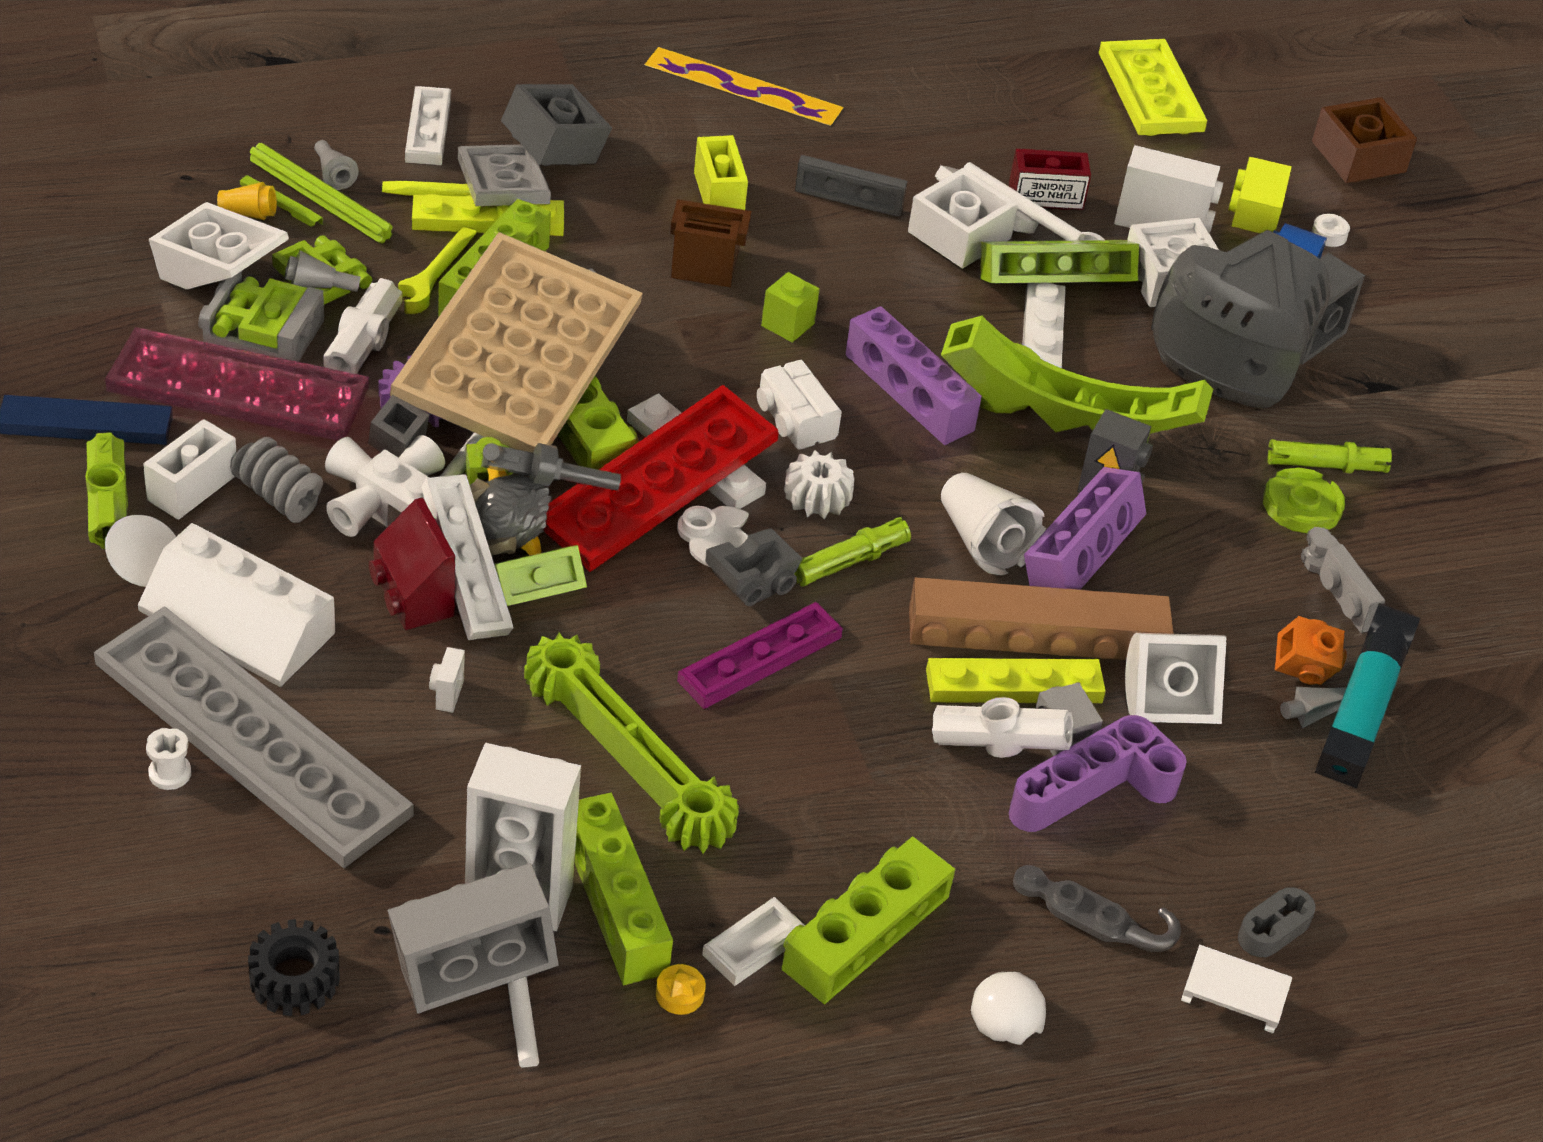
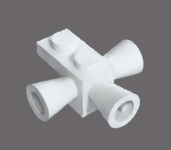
M418 435L399 458L387 450H383L372 459L352 438L344 437L334 444L327 455L325 470L329 474L356 483V490L327 503V514L333 525L344 535L353 537L357 535L371 517L388 527L414 499L423 497L425 501L421 488L426 478H430L428 477L429 475L442 470L445 466V459L441 449L429 437Z

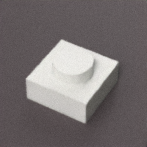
M447 647L442 663H435L433 665L429 689L436 691V710L454 712L464 682L465 650Z

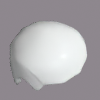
M998 972L986 978L976 988L971 1006V1015L978 1030L994 1041H1008L1021 1045L1033 1033H1042L1046 1018V1002L1034 980L1020 972Z

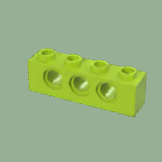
M517 199L439 281L438 317L498 232L546 251L549 248L551 211Z
M1128 240L981 241L980 279L989 283L1138 281L1139 243Z
M594 376L558 433L559 438L579 466L597 470L639 442L633 427L626 425L620 416L616 403L609 401L596 376Z
M612 792L580 799L578 803L574 863L621 982L624 986L656 978L665 968L670 966L673 938Z
M913 836L899 848L896 846L891 847L874 869L868 874L862 872L857 875L844 894L838 899L830 898L821 906L814 919L805 926H796L788 934L783 944L785 953L782 971L825 1005L949 898L955 868Z

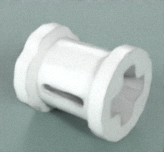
M161 728L154 731L148 736V743L146 745V753L152 760L148 768L149 779L153 785L160 789L171 790L182 787L191 777V765L187 758H185L189 746L188 738L179 729Z

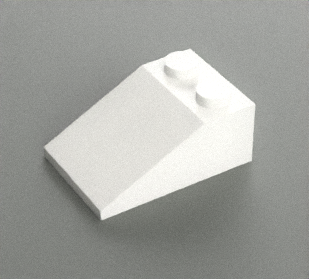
M205 202L149 238L160 279L184 289H190L232 278L287 241L289 237L286 231Z

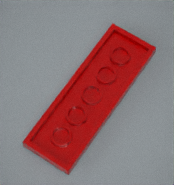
M722 385L599 469L621 475V483L617 491L578 483L550 502L546 512V527L543 531L562 548L578 545L582 566L591 572L777 442L778 429L727 387Z

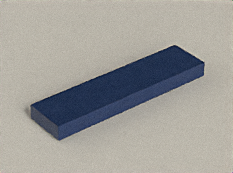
M4 395L0 408V434L92 440L97 433H112L118 439L124 440V442L167 445L173 411L172 406Z

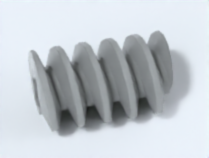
M264 437L255 443L244 445L231 460L230 469L232 474L241 479L245 485L252 488L256 494L263 497L270 505L275 506L276 510L286 515L291 522L300 523L316 507L318 495L323 485L322 477L317 473H311V469L307 465L300 464L298 458L294 455H289L284 447L277 446V442L271 437Z

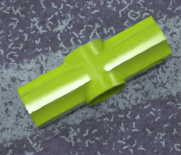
M97 433L95 438L87 442V471L85 478L88 495V536L91 543H95L101 549H105L108 531L115 522L127 516L128 497L124 440L118 439L112 433Z

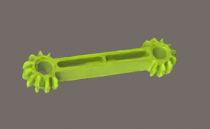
M559 632L554 640L542 636L538 646H530L527 654V664L524 666V678L526 679V684L530 685L532 697L544 696L547 706L554 701H561L662 808L660 809L659 820L661 828L666 829L668 842L681 841L683 851L687 850L690 846H698L702 854H704L708 845L721 849L726 838H732L733 833L736 831L739 805L737 804V799L732 798L730 785L717 787L715 776L707 782L699 780L599 676V656L594 654L592 643L580 644L578 635L571 639H564Z

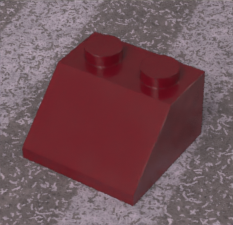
M423 497L414 499L374 540V560L369 561L371 578L376 586L381 585L384 589L385 602L389 613L392 616H398L405 630L451 618L455 615V554Z

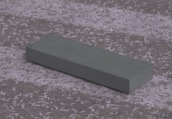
M801 155L798 162L795 191L900 217L904 207L908 181Z

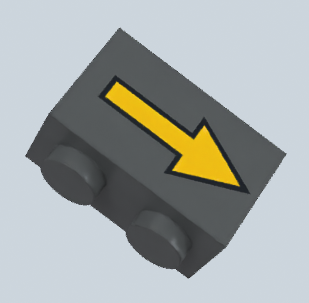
M1105 409L1091 433L1077 492L1080 493L1103 467L1139 472L1140 467L1144 468L1153 448L1152 444L1147 443L1151 426ZM1140 473L1141 481L1143 484L1145 474Z

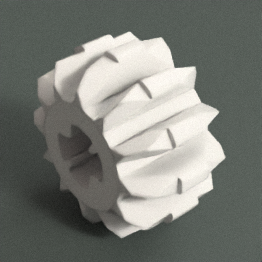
M814 450L811 457L799 454L797 461L790 463L786 471L784 488L786 499L792 502L793 510L805 509L807 517L816 513L825 519L829 512L840 515L841 510L849 506L853 497L855 480L853 470L847 468L846 459L834 460L832 452L822 456Z

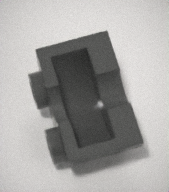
M772 528L748 535L746 541L737 548L730 542L706 549L705 557L706 563L712 568L714 574L746 606H753L775 593L778 595L788 593L797 581L794 573L797 571L802 557Z

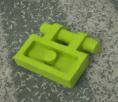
M325 235L319 236L316 239L314 248L303 240L272 254L273 267L284 277L289 257H297L299 250L335 268L336 271L360 276L359 287L362 289L368 288L373 280L366 272V266L358 259H351L347 256L345 248L339 242L329 240ZM333 286L332 288H316L323 290L324 305L350 293V290Z
M248 276L242 283H238L233 288L228 305H223L215 316L216 323L212 328L213 333L218 337L224 338L229 331H233L238 327L240 340L277 349V335L307 288L271 278L262 288L259 287V282L255 278Z

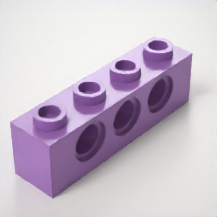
M877 307L850 320L845 355L942 444L947 445L975 431L982 396L883 307Z
M1103 467L1024 554L1030 586L1081 590L1147 514L1140 472Z

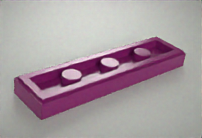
M814 602L678 671L677 682L705 709L841 639L843 628L817 602Z

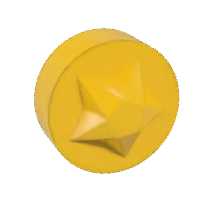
M684 964L669 966L658 976L656 999L659 1005L670 1013L678 1015L692 1013L704 1001L705 979L692 966Z

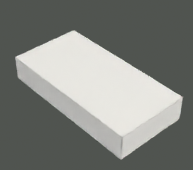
M773 897L706 943L703 947L702 955L726 979L736 986L785 951L783 944L788 934L796 926L805 925L780 901Z

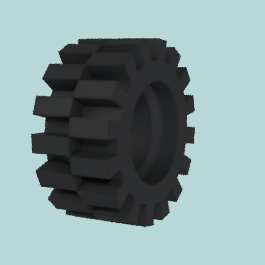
M296 919L287 920L288 928L282 929L280 923L277 922L271 925V935L262 930L257 935L258 943L252 942L250 946L248 966L252 993L255 992V998L260 1005L267 1001V1010L275 1013L280 1005L283 1006V1015L292 1016V1011L295 1007H300L301 1015L310 1013L309 1004L313 1003L317 1009H320L325 1005V996L332 999L335 995V986H339V949H337L336 940L333 936L328 938L327 929L322 926L314 932L313 922L305 920L303 928L297 927ZM289 959H303L313 964V968L310 971L298 976H286L275 970L278 964Z

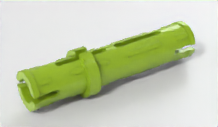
M1271 439L1269 448H1272V450H1268L1269 465L1342 469L1343 473L1350 474L1354 470L1388 473L1391 466L1387 465L1386 462L1392 461L1390 448L1356 446L1355 442L1333 445Z
M897 517L886 524L872 529L865 527L858 530L856 536L803 557L797 571L794 573L797 577L796 582L800 583L801 587H804L866 559L873 561L880 558L881 553L911 540V532L905 520L902 521L901 517Z

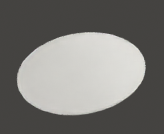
M130 515L112 525L106 536L105 551L110 565L118 575L132 584L146 587L163 548L176 536L169 527L153 517Z

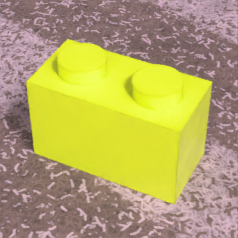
M734 136L697 137L694 174L703 203L745 210L748 179Z
M1249 157L1246 170H1238L1228 211L1235 212L1232 227L1256 233H1263L1266 230L1273 232L1276 230L1292 166Z

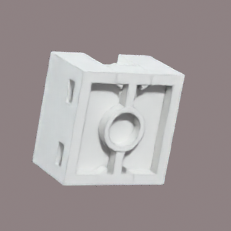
M1199 217L1131 225L1127 239L1128 241L1139 243L1138 280L1143 282L1141 293L1149 307L1156 306L1164 279L1173 262L1183 251L1192 245L1219 250ZM1207 295L1204 301L1212 300V297Z

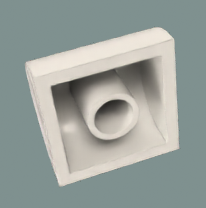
M1135 633L1129 644L1125 672L1126 700L1129 714L1144 717L1150 722L1222 724L1226 636Z

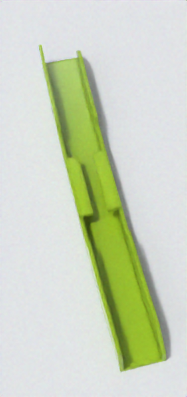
M248 175L240 180L242 187L259 183V181ZM276 191L278 207L290 212L291 216L310 227L314 226L316 222L323 224L322 216Z

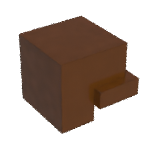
M677 199L670 234L675 235L671 278L731 288L739 248L746 245L752 211Z

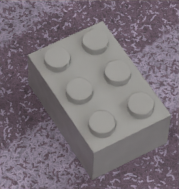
M531 863L516 868H507L495 875L467 884H458L449 890L422 899L410 900L401 906L387 910L401 970L417 1014L559 966L550 908Z

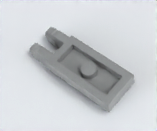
M1314 526L1313 529L1308 531L1306 541L1310 545L1302 550V563H1305L1304 566L1308 571L1319 574L1323 586L1331 591L1341 605L1345 616L1351 619L1359 632H1367L1378 604H1384L1385 599L1344 545L1340 544L1328 529Z

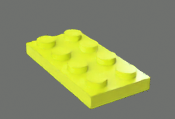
M1166 39L1101 42L1099 55L1138 135L1154 136L1157 134L1205 132L1208 120Z

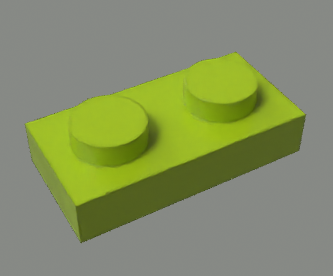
M578 545L494 564L507 606L587 587Z

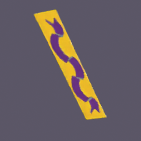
M660 47L655 50L644 64L829 126L833 124L844 108Z

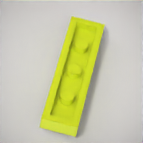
M413 194L412 230L459 232L465 226L476 230L477 233H485L511 205L475 206L471 195L441 196L436 194ZM550 200V204H534L551 211L550 235L563 236L564 201Z
M928 658L926 667L931 702L986 703L995 698L1005 697L1017 701V703H1037L1040 692L1052 687H1063L1075 683H1080L1092 703H1103L1106 693L1099 659Z

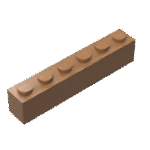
M915 577L909 605L910 644L1126 660L1129 644L1135 633L1174 634L1169 596Z

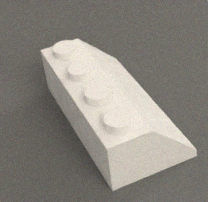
M191 523L163 548L138 603V610L147 616L152 615L164 606L167 607L238 665L279 687L335 634L333 596L194 523Z

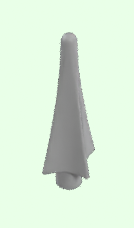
M1296 687L1294 700L1281 704V714L1285 719L1298 717L1302 728L1338 711L1346 688Z

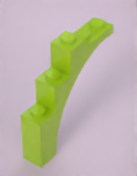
M983 316L951 324L941 356L996 412L1029 405L1055 432L1086 425L1093 430L1103 412L1107 409L1151 426L1150 436L1151 433L1205 422L1213 393V388L1205 380L1171 388H1150L1109 383L1067 371L1019 347L1001 334Z

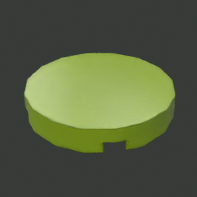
M1289 468L1277 472L1276 477L1270 478L1266 483L1263 493V505L1268 515L1279 525L1295 532L1308 534V531L1313 529L1314 526L1324 527V529L1328 530L1334 528L1342 517L1345 508V497L1335 482L1331 481V484L1322 479L1323 474L1311 469Z

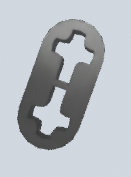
M1295 887L1279 890L1246 914L1238 933L1240 946L1244 951L1256 957H1268L1275 954L1309 928L1316 908L1313 898L1302 889ZM1284 909L1292 911L1285 917L1282 915ZM1267 928H1271L1269 936L1262 933Z

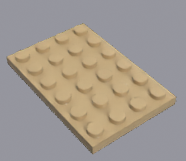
M498 232L391 384L390 396L394 395L421 410L484 437L496 438L501 444L512 449L533 453L538 443L547 445L553 443L641 303L643 293Z

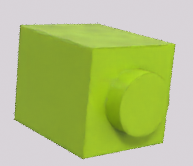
M787 272L765 291L761 326L793 343L815 324L820 288Z

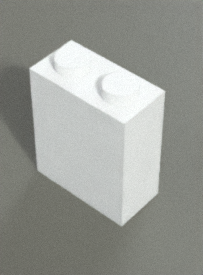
M1134 145L1114 224L1130 228L1131 225L1199 217L1210 233L1216 211L1209 210L1210 203L1218 204L1224 183L1217 181L1220 166Z

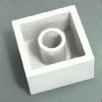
M961 168L913 197L908 232L963 269L981 258V241H1008L1011 239L1018 203L966 169Z

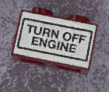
M1016 148L1009 187L1042 208L1084 210L1091 179L1088 153Z

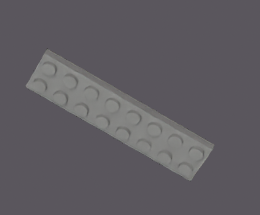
M162 607L94 652L95 664L172 728L184 732L189 742L341 867L346 868L414 816V804L167 607Z

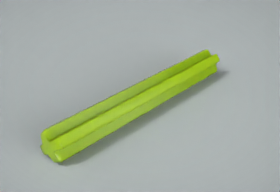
M258 143L256 147L250 149V161L371 239L378 243H384L392 237L391 231L393 227L389 222L264 143Z

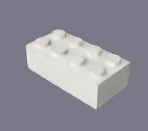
M485 743L467 786L465 884L495 875L507 868H516L531 863L550 908L553 931H557L573 888L581 765L568 763L562 759L548 758L519 751L512 747Z

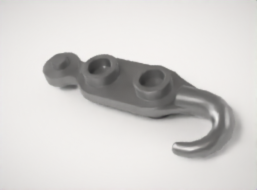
M1032 865L1022 866L1015 872L1013 885L1020 894L1044 899L1047 908L1056 917L1102 941L1127 943L1146 951L1162 952L1172 948L1180 939L1181 927L1179 920L1172 912L1165 908H1160L1158 914L1168 924V931L1163 935H1154L1142 929L1119 904L1100 896L1074 881H1050L1041 869Z

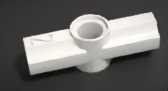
M380 278L378 282L371 283L357 306H348L344 310L338 327V335L324 354V367L329 369L334 377L347 380L348 377L356 375L372 350L379 351L383 347L388 334L389 322L402 304V291L394 285L393 281Z
M1003 697L989 700L982 707L937 705L933 714L932 734L934 743L939 745L986 747L990 755L1004 758L1017 755L1024 748L1069 750L1072 743L1074 724L1072 712H1068V710L1020 708L1017 701Z

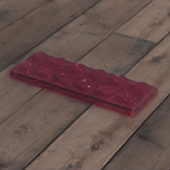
M137 327L133 330L105 378L106 391L337 441L347 436L369 390L368 376Z

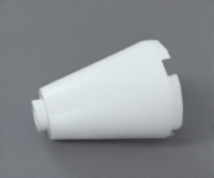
M969 473L954 475L946 482L942 489L941 501L972 558L979 567L989 574L1004 575L1008 574L1005 570L1006 568L1016 564L1020 568L1025 565L1024 554L1046 531V528L1042 525V516L1045 517L1044 513L1034 502Z

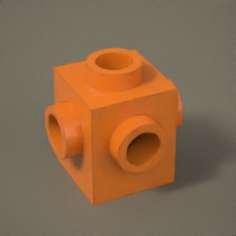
M1298 616L1278 632L1275 671L1297 677L1306 684L1322 685L1344 667L1347 658V651L1344 648L1345 631L1328 626L1322 620H1310Z

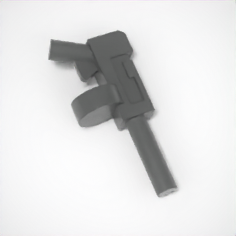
M489 443L483 448L481 467L498 471L508 470L510 473L529 476L530 483L549 486L552 481L562 479L615 491L619 489L621 483L620 474L563 463V459L558 458L556 446L538 443L533 453L498 446L493 443Z

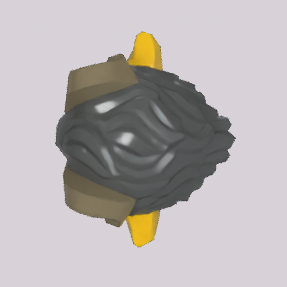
M487 468L489 480L484 482L477 478L470 485V489L491 556L502 553L513 554L518 548L526 551L529 556L541 553L538 535L544 532L543 529L546 527V512L551 500V496L548 495L549 487L530 483L529 478L524 477V475H507L505 470L498 471Z

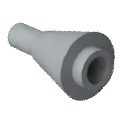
M320 140L315 144L314 149L321 161L323 181L337 190L350 187L358 177L359 169L357 163L352 158L332 149L325 140Z
M299 250L297 257H289L285 272V279L291 280V284L306 288H332L333 286L357 292L360 283V276L336 271L335 268Z

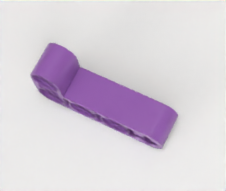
M1138 715L1122 717L1074 744L1069 750H1064L1023 773L1017 779L1009 809V818L1013 825L1020 830L1036 832L1046 828L1126 780L1149 801L1155 803L1170 802L1177 795L1187 763L1186 756L1146 718Z

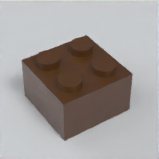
M1382 97L1322 107L1312 138L1313 144L1345 183L1407 172L1417 141V137Z

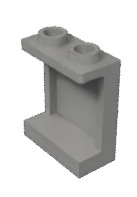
M239 272L232 278L226 279L225 282L221 281L217 286L214 298L208 306L205 305L199 315L198 325L203 330L204 346L294 370L324 322L323 290L312 287L306 289L277 335L278 348L275 349L240 340L238 327L233 331H229L224 338L218 337L213 333L212 328L216 323L215 316L223 305H228L230 302V293L238 283H242V273Z

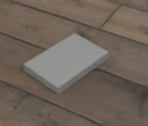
M522 144L458 147V161L475 206L512 205L517 199L532 204H550L551 191L539 163Z

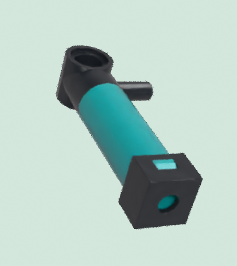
M1381 603L1378 604L1314 773L1354 788L1358 787L1418 627L1420 617Z

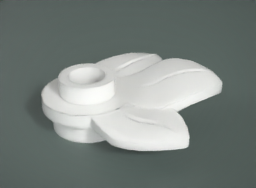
M692 506L686 509L679 518L677 530L679 535L689 542L691 555L703 565L709 566L705 561L706 549L726 542H730L737 548L746 541L748 535L740 528L746 523L749 514L746 511L731 506H719L712 510L704 506Z

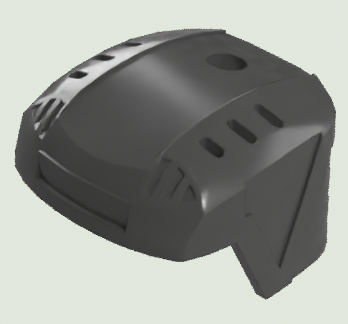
M1269 230L1228 252L1199 245L1188 247L1178 256L1169 269L1160 289L1153 314L1151 330H1153L1154 342L1162 362L1172 373L1188 383L1205 380L1213 388V395L1250 407L1262 409L1271 407L1279 402L1289 390L1296 377L1298 367L1319 328L1329 303V274L1324 263L1315 255ZM1207 295L1212 297L1210 303L1204 301ZM1227 302H1232L1233 307L1229 313H1224L1223 308ZM1252 311L1254 315L1250 321L1244 322L1243 318L1246 313Z

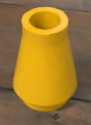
M264 182L230 190H219L217 205L246 217L265 220L267 216H274L276 213V191L272 185L266 186Z

